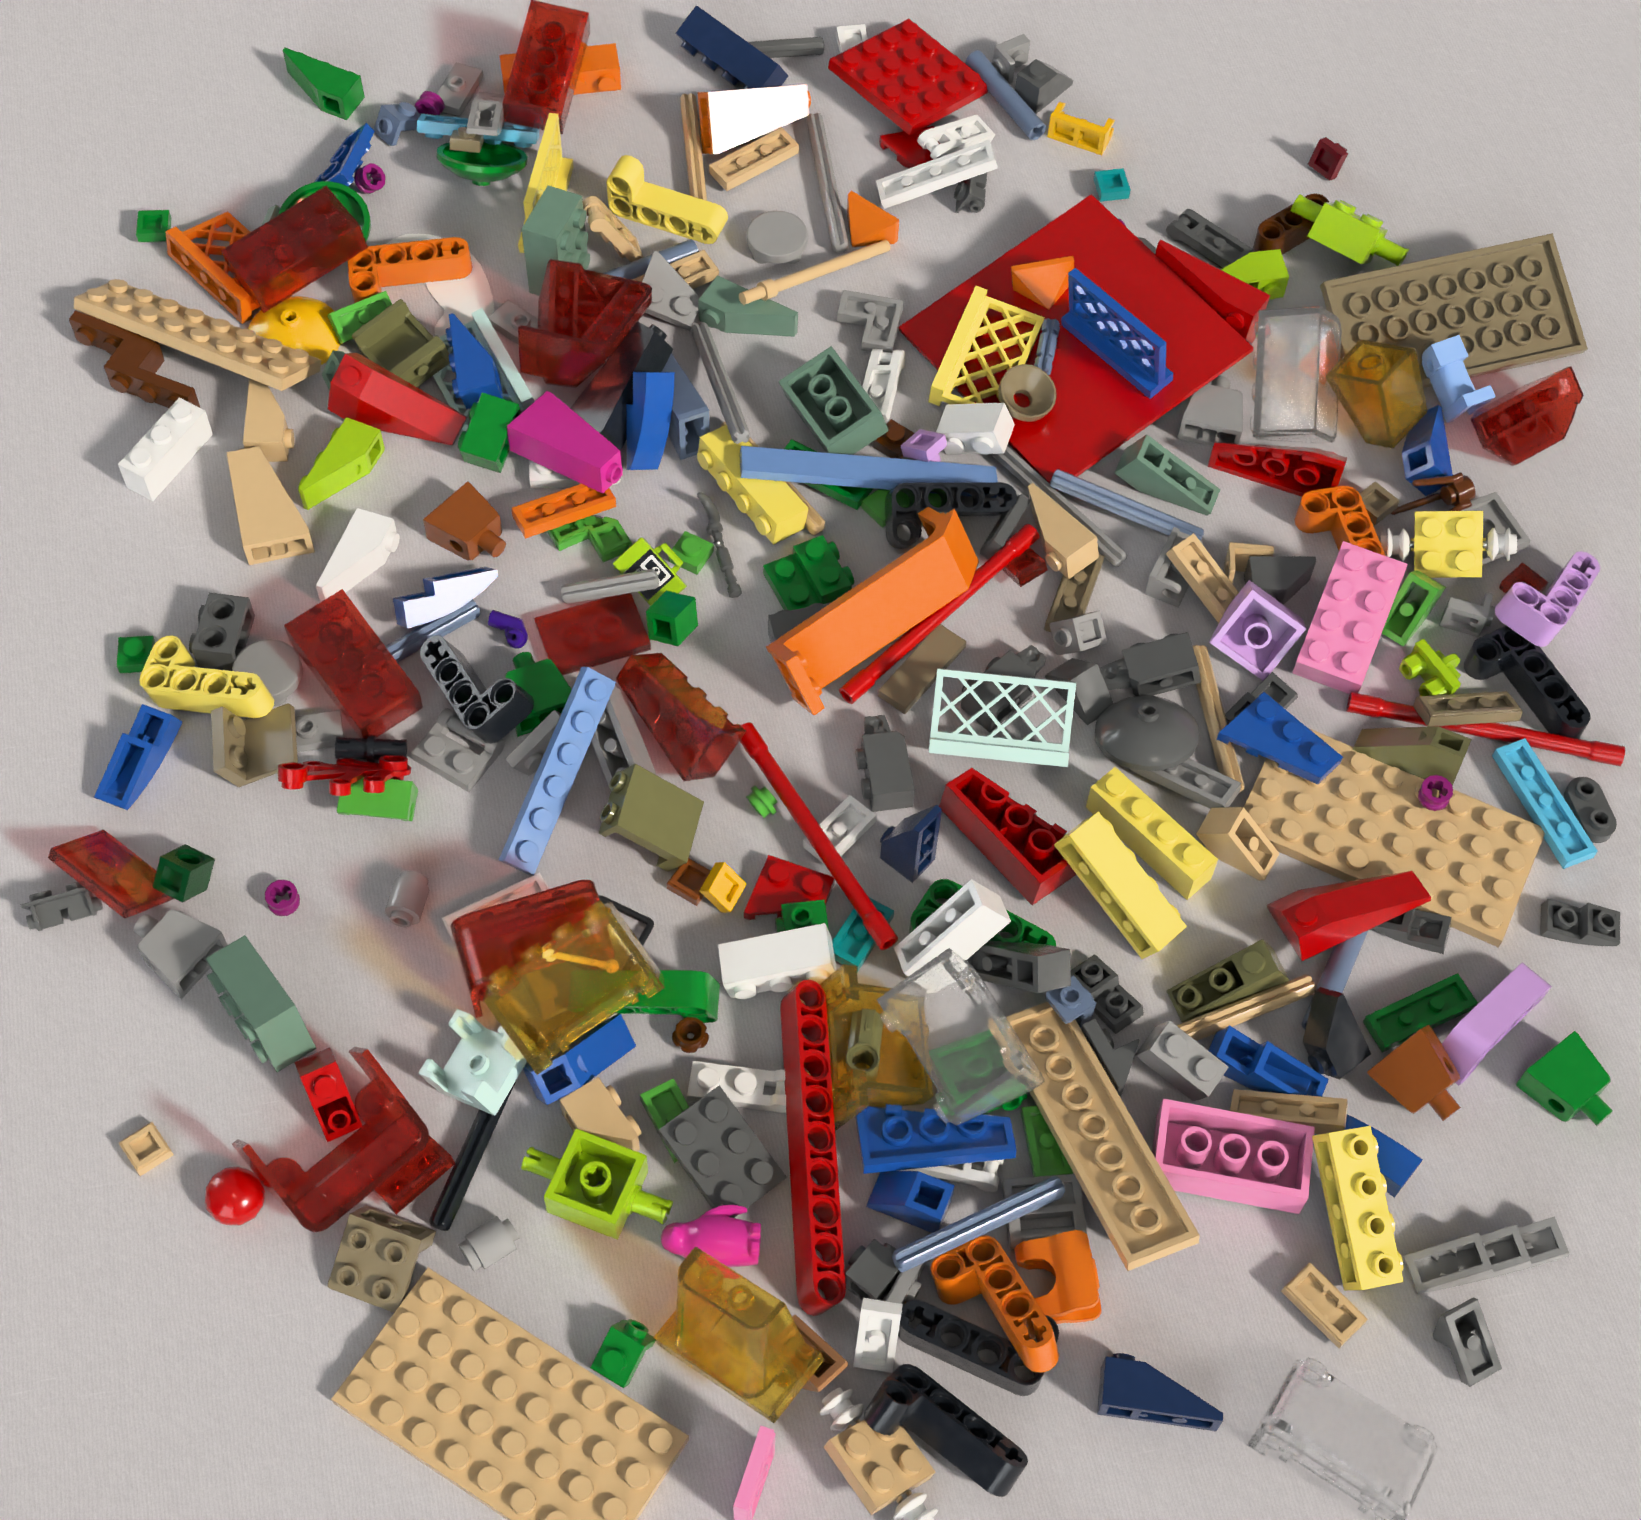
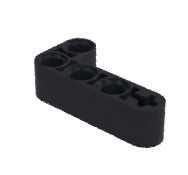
M1002 482L899 484L888 492L885 499L887 541L897 549H904L916 543L921 537L922 522L918 513L927 507L939 513L944 512L945 514L955 508L958 516H998L1014 507L1017 501L1016 491L1011 485ZM963 491L968 492L973 498L971 508L964 506L961 502L960 497ZM898 492H904L909 497L908 508L901 507L897 503L896 494ZM930 492H936L941 497V506L939 508L930 504L928 499ZM998 494L999 498L1004 499V503L1001 505L999 501H987L984 503L985 498H990ZM900 524L907 526L910 530L908 541L902 540L897 534V527Z
M1508 626L1499 628L1474 641L1464 662L1465 672L1470 677L1476 680H1484L1503 672L1548 733L1580 739L1591 719L1590 712L1540 646L1532 644Z
M431 636L423 643L420 649V656L463 725L486 743L492 744L500 741L532 712L534 707L533 697L513 680L503 678L486 689L463 653L442 636Z
M910 1300L902 1306L898 1336L907 1345L1015 1395L1028 1396L1039 1387L1045 1372L1032 1371L1034 1378L1027 1381L1021 1380L1015 1374L1014 1369L1018 1366H1025L1009 1340L921 1300ZM1045 1315L1052 1326L1057 1343L1059 1337L1058 1325L1051 1317ZM915 1317L921 1319V1324H918L916 1328L909 1326V1322H912ZM934 1324L936 1325L934 1338L929 1337V1332H931L932 1325ZM945 1333H955L959 1336L962 1343L951 1347L942 1341L941 1336ZM983 1349H989L997 1355L998 1360L990 1364L984 1363L980 1360L977 1353Z
M911 1364L900 1365L882 1382L863 1414L866 1423L873 1430L883 1435H892L902 1425L906 1426L984 1490L998 1497H1004L1009 1493L1028 1463L1026 1454L1019 1446L929 1375Z

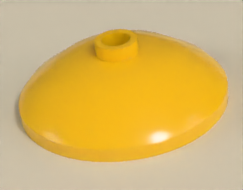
M298 296L276 300L263 307L253 317L248 327L256 335L278 340L282 345L292 349L308 352V355L321 359V365L328 361L332 350L337 351L340 346L339 340L327 317L334 310L324 302L314 298Z

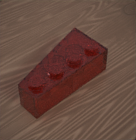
M662 653L630 655L617 675L616 681L683 782L715 777L746 733V730L740 724H733L727 719L728 713L720 706L714 707L706 699L707 694L701 688H694L687 682L688 677Z

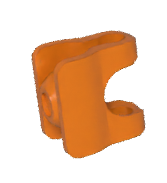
M1081 1230L1062 1232L1049 1237L1023 1241L1014 1248L1016 1262L1019 1267L1028 1270L1045 1269L1056 1277L1054 1287L1048 1294L1034 1298L1045 1315L1051 1317L1056 1324L1087 1322L1099 1318L1102 1312L1098 1292L1100 1285L1095 1259L1092 1258L1089 1239L1085 1232Z

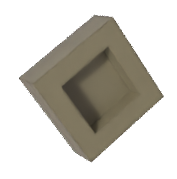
M467 127L453 130L450 137V150L480 153L483 147L484 135L467 134Z
M1376 481L1359 493L1374 525L1396 510L1399 504V499Z

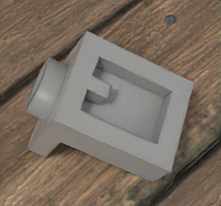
M1025 34L1000 43L994 49L992 64L1009 84L1013 82L1015 68L1022 66L1028 61L1030 40Z
M1486 592L1481 605L1450 597L1439 626L1479 637L1484 625L1490 627L1495 614V607L1491 606L1493 594Z
M1100 610L1050 623L1057 655L1081 652L1108 643Z

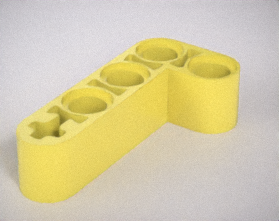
M621 156L607 178L608 205L610 210L619 217L704 244L716 242L728 220L726 210L716 203L645 182L643 165L632 156Z
M173 635L162 637L154 644L139 679L140 685L160 708L211 713L212 710L223 706L239 717L260 718L267 715L274 706L273 696L257 674L195 667L194 658L181 640Z

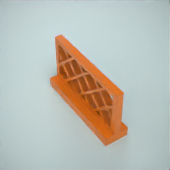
M228 211L183 232L176 226L166 231L168 255L241 324L252 320L253 310L303 286L302 279ZM227 224L233 231L231 233L216 231V229ZM195 238L208 239L207 244L193 243L191 240ZM213 240L230 242L229 247L212 245ZM235 242L249 244L251 250L234 248ZM209 255L226 256L225 262L215 261ZM231 258H247L248 263H232ZM254 259L268 261L270 266L253 265ZM228 271L245 273L244 279L231 278L228 275ZM250 274L267 276L266 282L249 280ZM272 277H281L288 280L283 284L271 282ZM247 289L263 290L264 293L252 298L246 291Z

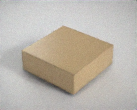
M153 1122L119 1142V1145L139 1176L144 1175L174 1155Z

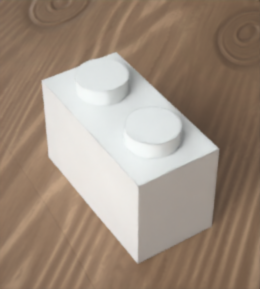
M1005 403L947 404L936 433L945 434L947 446L944 448L946 455L1004 454L1015 424Z

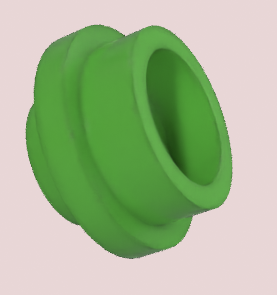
M755 785L750 788L752 792L746 798L763 818L769 814L774 815L777 813L773 806L778 801L765 786L760 790Z

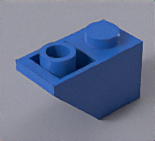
M919 1171L880 1172L866 1207L933 1233L941 1229L952 1201L955 1185Z

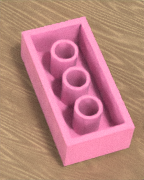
M1343 541L1297 658L1293 674L1348 694L1350 692L1359 693L1408 564Z
M1163 1099L1156 1115L1152 1153L1174 1191L1299 1214L1309 1196L1313 1153L1312 1136L1314 1135L1315 1127Z

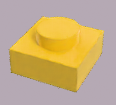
M715 862L699 892L721 913H728L732 911L747 883L725 862Z

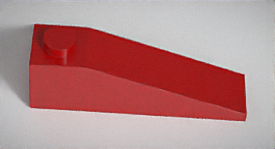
M1160 240L1155 255L1244 339L1252 344L1257 335L1270 295Z
M1215 442L1208 467L1302 497L1309 491L1338 487L1347 457L1318 448Z
M1407 871L1297 890L1268 904L1267 908L1301 961H1304L1431 901V896L1415 873Z

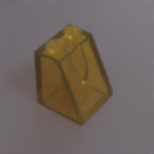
M1361 339L1326 375L1327 382L1364 441L1368 444L1394 449L1428 412L1417 353L1414 348Z

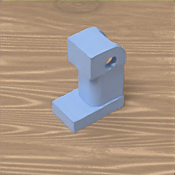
M1460 335L1434 343L1422 354L1424 372L1427 378L1430 379L1447 423L1453 422L1466 410L1469 415L1475 414L1496 397L1491 385L1475 390L1463 363L1468 357V353Z

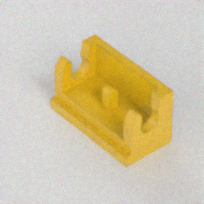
M1059 102L1050 116L1047 137L1102 156L1113 135L1114 128L1112 126L1115 120L1108 118L1103 127L1088 122L1085 119L1065 114L1062 110L1066 103Z

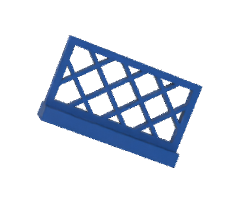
M1074 268L1068 273L1069 312L1061 318V325L1151 399L1173 381V372L1166 367L1167 342L1078 269Z

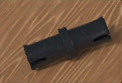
M368 735V738L336 736L335 759H367V762L375 763V759L379 760L381 756L385 755L407 757L408 741L407 739H376V735Z

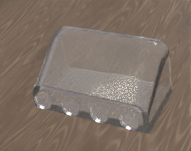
M1321 306L1259 310V317L1254 327L1257 338V352L1253 356L1256 378L1251 390L1252 400L1254 401V415L1250 418V430L1253 438L1267 441L1333 443L1337 434L1342 336L1339 318Z

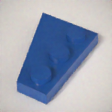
M365 123L347 136L330 159L332 164L314 182L330 181L349 187L354 181L353 173L363 163L361 160L362 156L372 146L369 142L375 131Z
M1265 692L1218 733L1216 739L1225 744H1228L1230 741L1245 748L1246 753L1258 757V755L1275 761L1278 763L1279 768L1315 784H1319L1341 763L1343 756Z

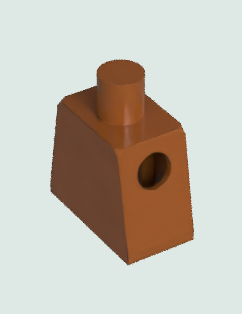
M468 481L423 519L428 540L467 561L473 560L484 550L492 557H498L506 547V542L500 538L502 526L498 512Z
M1430 1025L1418 1030L1367 1071L1372 1079L1413 1114L1429 1104L1441 1120L1444 1121L1461 1108L1447 1091L1449 1087L1461 1079L1460 1075Z

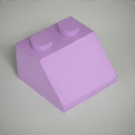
M1248 580L1227 607L1210 639V643L1264 681L1303 634L1306 626L1300 616Z

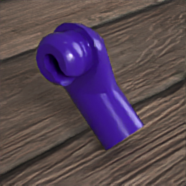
M492 610L488 618V626L503 630L506 642L512 648H522L528 640V634L522 619Z

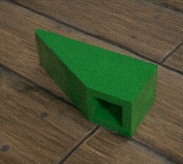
M284 47L283 55L286 68L291 77L321 111L347 120L365 98L361 76Z

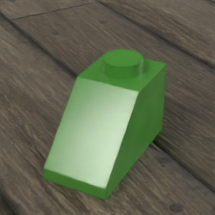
M1418 570L1410 572L1396 594L1382 634L1404 647L1429 616L1446 587Z

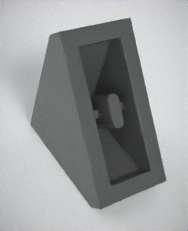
M1071 658L1045 675V679L1076 682L1073 710L1086 725L1097 720L1100 714L1113 704L1097 663ZM1054 688L1067 701L1068 689Z

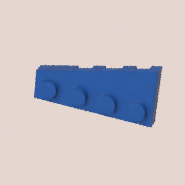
M854 1101L864 1174L1016 1158L1017 1149L1010 1117L961 1112L959 1116L941 1114L940 1110L925 1108L924 1112L902 1110L900 1105L886 1104V1108L867 1106L868 1102Z

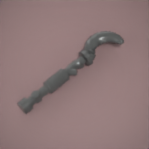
M698 492L697 497L709 518L706 531L708 535L714 538L713 543L717 548L715 553L721 571L726 576L725 581L728 584L727 591L729 597H739L742 591L740 585L736 583L737 579L732 571L734 566L728 548L724 546L721 533L723 527L720 523L718 509L706 494Z

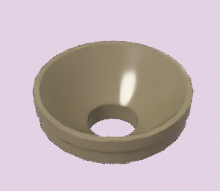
M1021 364L1010 368L1004 374L999 384L998 397L1000 403H1005L1012 417L1021 421L1031 422L1043 418L1051 411L1056 401V388L1052 379L1045 371L1033 365ZM1022 393L1026 395L1030 405L1025 408L1018 406L1014 401V394Z

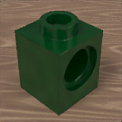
M184 844L160 856L152 888L183 903L207 890L215 858Z

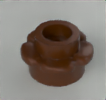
M694 1017L682 1019L677 1023L676 1030L672 1033L673 1043L677 1047L680 1046L683 1052L695 1053L698 1048H704L708 1043L709 1035L706 1033V1025ZM689 1033L694 1034V1037L690 1039L687 1037V1035Z

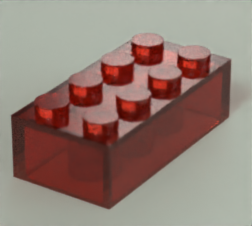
M531 0L503 99L505 122L544 130L549 113H555L559 117L560 134H563L590 35L589 12Z
M325 186L221 250L232 275L251 296L261 311L265 313L367 249L368 246L358 222L331 190Z
M343 589L284 625L291 645L360 738H368V735H376L377 738L423 708L418 689Z

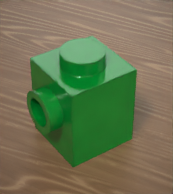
M666 590L646 610L649 639L678 647L698 626L695 597Z
M825 900L781 904V918H775L776 933L823 923L826 924L829 930Z

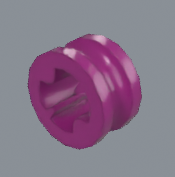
M424 91L414 105L419 114L440 115L445 108L442 98L431 91Z
M369 163L359 168L354 176L356 186L365 194H371L385 185V174L374 163ZM368 173L370 174L369 178L372 177V179H373V183H372V184L370 183V182H371V179H370V180L367 179V174H368Z
M1438 775L1427 777L1418 791V799L1421 805L1432 811L1444 809L1453 795L1452 784L1448 779ZM1432 788L1439 790V798L1432 796Z
M277 880L271 883L265 891L267 905L270 911L277 916H288L294 913L300 905V896L297 888L288 880ZM286 893H288L290 898L288 901L282 899L279 903H277V900L275 898L277 895L283 897Z

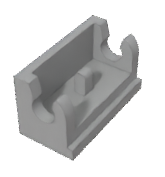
M1176 527L1173 528L1149 575L1145 591L1146 595L1179 608L1189 584L1166 553L1190 535L1181 532Z

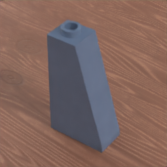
M671 353L662 371L675 372L673 407L668 436L680 460L697 455L700 437L710 432L709 409Z

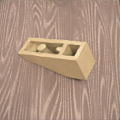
M249 378L243 436L244 448L259 446L268 462L288 461L289 448H294L293 429H288L285 416L269 386Z
M1034 483L1028 485L1029 499L1031 500L1030 507L1046 555V562L1052 570L1060 571L1066 578L1070 579L1099 558L1097 536Z

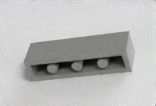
M615 686L591 740L608 787L611 779L618 771H622L633 764H637L657 775L625 692Z

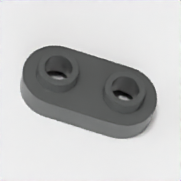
M1588 777L1574 778L1564 792V799L1592 843L1606 842L1610 839L1617 826L1616 818L1596 781ZM1595 819H1600L1603 824H1599Z

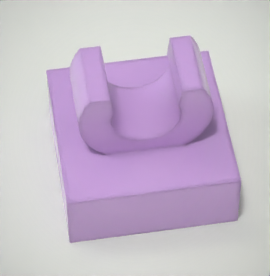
M919 429L901 445L903 457L925 462H941L939 453L947 446L945 434Z

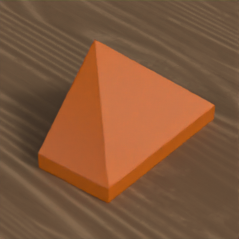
M850 191L847 198V220L852 247L869 246L882 240L895 244L898 241L899 219L855 192Z
M1073 256L1011 266L1013 290L1049 310L1069 287L1068 273L1074 269Z

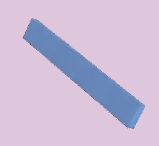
M741 446L740 449L741 478L886 490H892L902 483L998 482L995 466L934 461L925 462L921 460ZM963 491L961 493L962 496H971L968 492Z

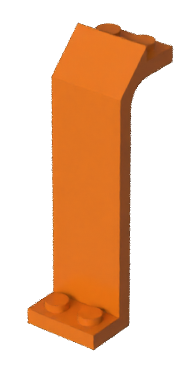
M930 507L919 512L918 516L928 535L927 539L766 646L767 651L772 655L792 693L793 700L812 715H816L825 708L819 697L822 694V688L969 589L979 560L955 508L946 514L944 512L939 513Z

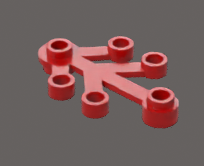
M399 755L381 756L379 763L342 758L337 759L336 764L305 761L303 764L288 762L278 765V781L282 782V788L297 790L302 789L306 781L331 779L329 780V794L334 796L350 795L351 785L362 778L364 792L382 793L385 791V782L387 780H404V776L411 774L408 758Z

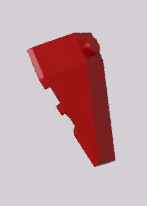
M345 353L330 384L327 408L329 411L343 419L347 417L389 433L454 445L468 418L359 353Z

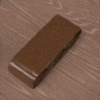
M1316 193L1305 196V198L1322 206L1325 202L1329 203V200L1321 194ZM1293 204L1259 224L1253 252L1280 249L1283 255L1310 239L1307 235L1314 223L1296 213H1292L1291 208Z

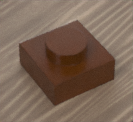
M891 419L886 424L889 431L874 440L872 447L890 458L902 459L901 445L915 433Z

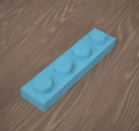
M421 114L417 120V132L425 133V137L433 139L442 138L443 135L451 136L453 130L467 127L469 118ZM504 122L501 133L498 136L484 135V142L497 145L501 144L502 141L514 142V146L528 148L532 144H537L540 125Z
M1526 738L1495 749L1492 755L1493 759L1534 824L1539 825L1544 831L1545 835L1543 838L1562 868L1565 869L1594 858L1598 852Z

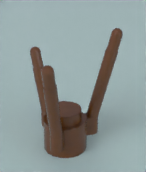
M1461 472L1452 476L1413 480V486L1445 485L1441 487L1439 493L1401 505L1391 514L1395 515L1441 499L1446 505L1455 506L1449 511H1461L1472 506L1470 500L1475 498V486L1468 476H1463Z

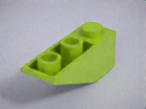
M1280 249L1250 252L1221 269L1235 278L1269 294V300L1284 297L1289 274Z
M347 417L345 418L341 426L333 431L330 442L325 450L317 455L314 466L309 474L303 476L299 483L298 492L300 493L304 509L309 510L371 472L385 450L380 429Z

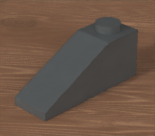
M988 941L963 963V976L1035 993L1071 986L1070 949L1046 944Z

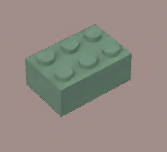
M548 185L521 230L529 293L564 303L568 294L575 291L581 272L587 270L590 263V254L587 252L589 235L585 230L587 213L583 209V198L581 195Z
M832 346L778 381L787 400L826 453L854 455L889 431L881 411Z
M246 935L205 958L212 970V973L207 975L208 980L218 995L222 992L224 993L218 998L228 1015H232L234 1018L239 1017L234 1022L246 1040L249 1039L250 1042L255 1040L251 1047L262 1064L269 1061L275 1071L279 1072L316 1049L295 1004Z

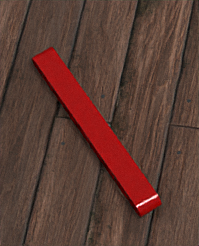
M803 980L783 997L780 1012L785 1070L797 1299L804 1312L812 1316H818L843 1300L846 1292L826 995L821 985L816 981ZM807 1104L811 1106L813 1111L808 1108ZM809 1139L814 1143L815 1147L810 1144ZM811 1175L816 1179L818 1185L814 1183V1181L811 1178ZM813 1212L818 1215L820 1222L816 1220ZM815 1249L820 1252L823 1261L817 1256ZM818 1288L823 1291L825 1299L820 1296Z

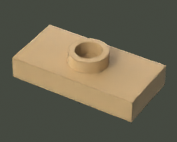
M1310 1262L1281 1291L1338 1348L1347 1342L1368 1320Z

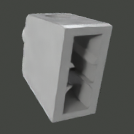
M1218 376L1213 379L1211 384H1206L1192 395L1183 414L1177 439L1212 447L1215 442L1239 444L1243 431V394L1238 390L1230 389L1231 382L1228 378Z
M175 909L168 911L159 922L149 914H145L137 920L134 926V932L143 938L137 946L143 960L181 999L210 969L205 958L227 946L220 930Z

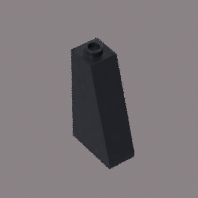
M637 321L570 408L619 450H621L627 440L626 404H633V372H662L673 351V348L665 341L667 335L654 324L647 327Z

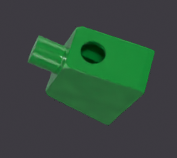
M530 652L517 654L512 660L515 669L505 674V678L513 680L529 693L534 700L532 712L515 727L517 737L531 733L553 710L562 713L572 690L551 659L535 662Z
M1576 1031L1572 1032L1530 1066L1516 1083L1519 1089L1563 1122H1568L1578 1112L1582 1111L1598 1126L1613 1112L1599 1097L1611 1082L1610 1076Z

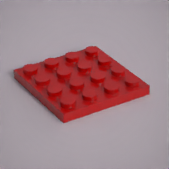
M910 19L830 58L828 64L830 71L909 136L988 93L987 84L977 72Z

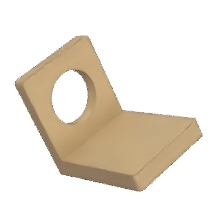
M1229 542L1224 562L1225 575L1233 583L1235 571L1245 572L1249 556H1273L1274 546Z

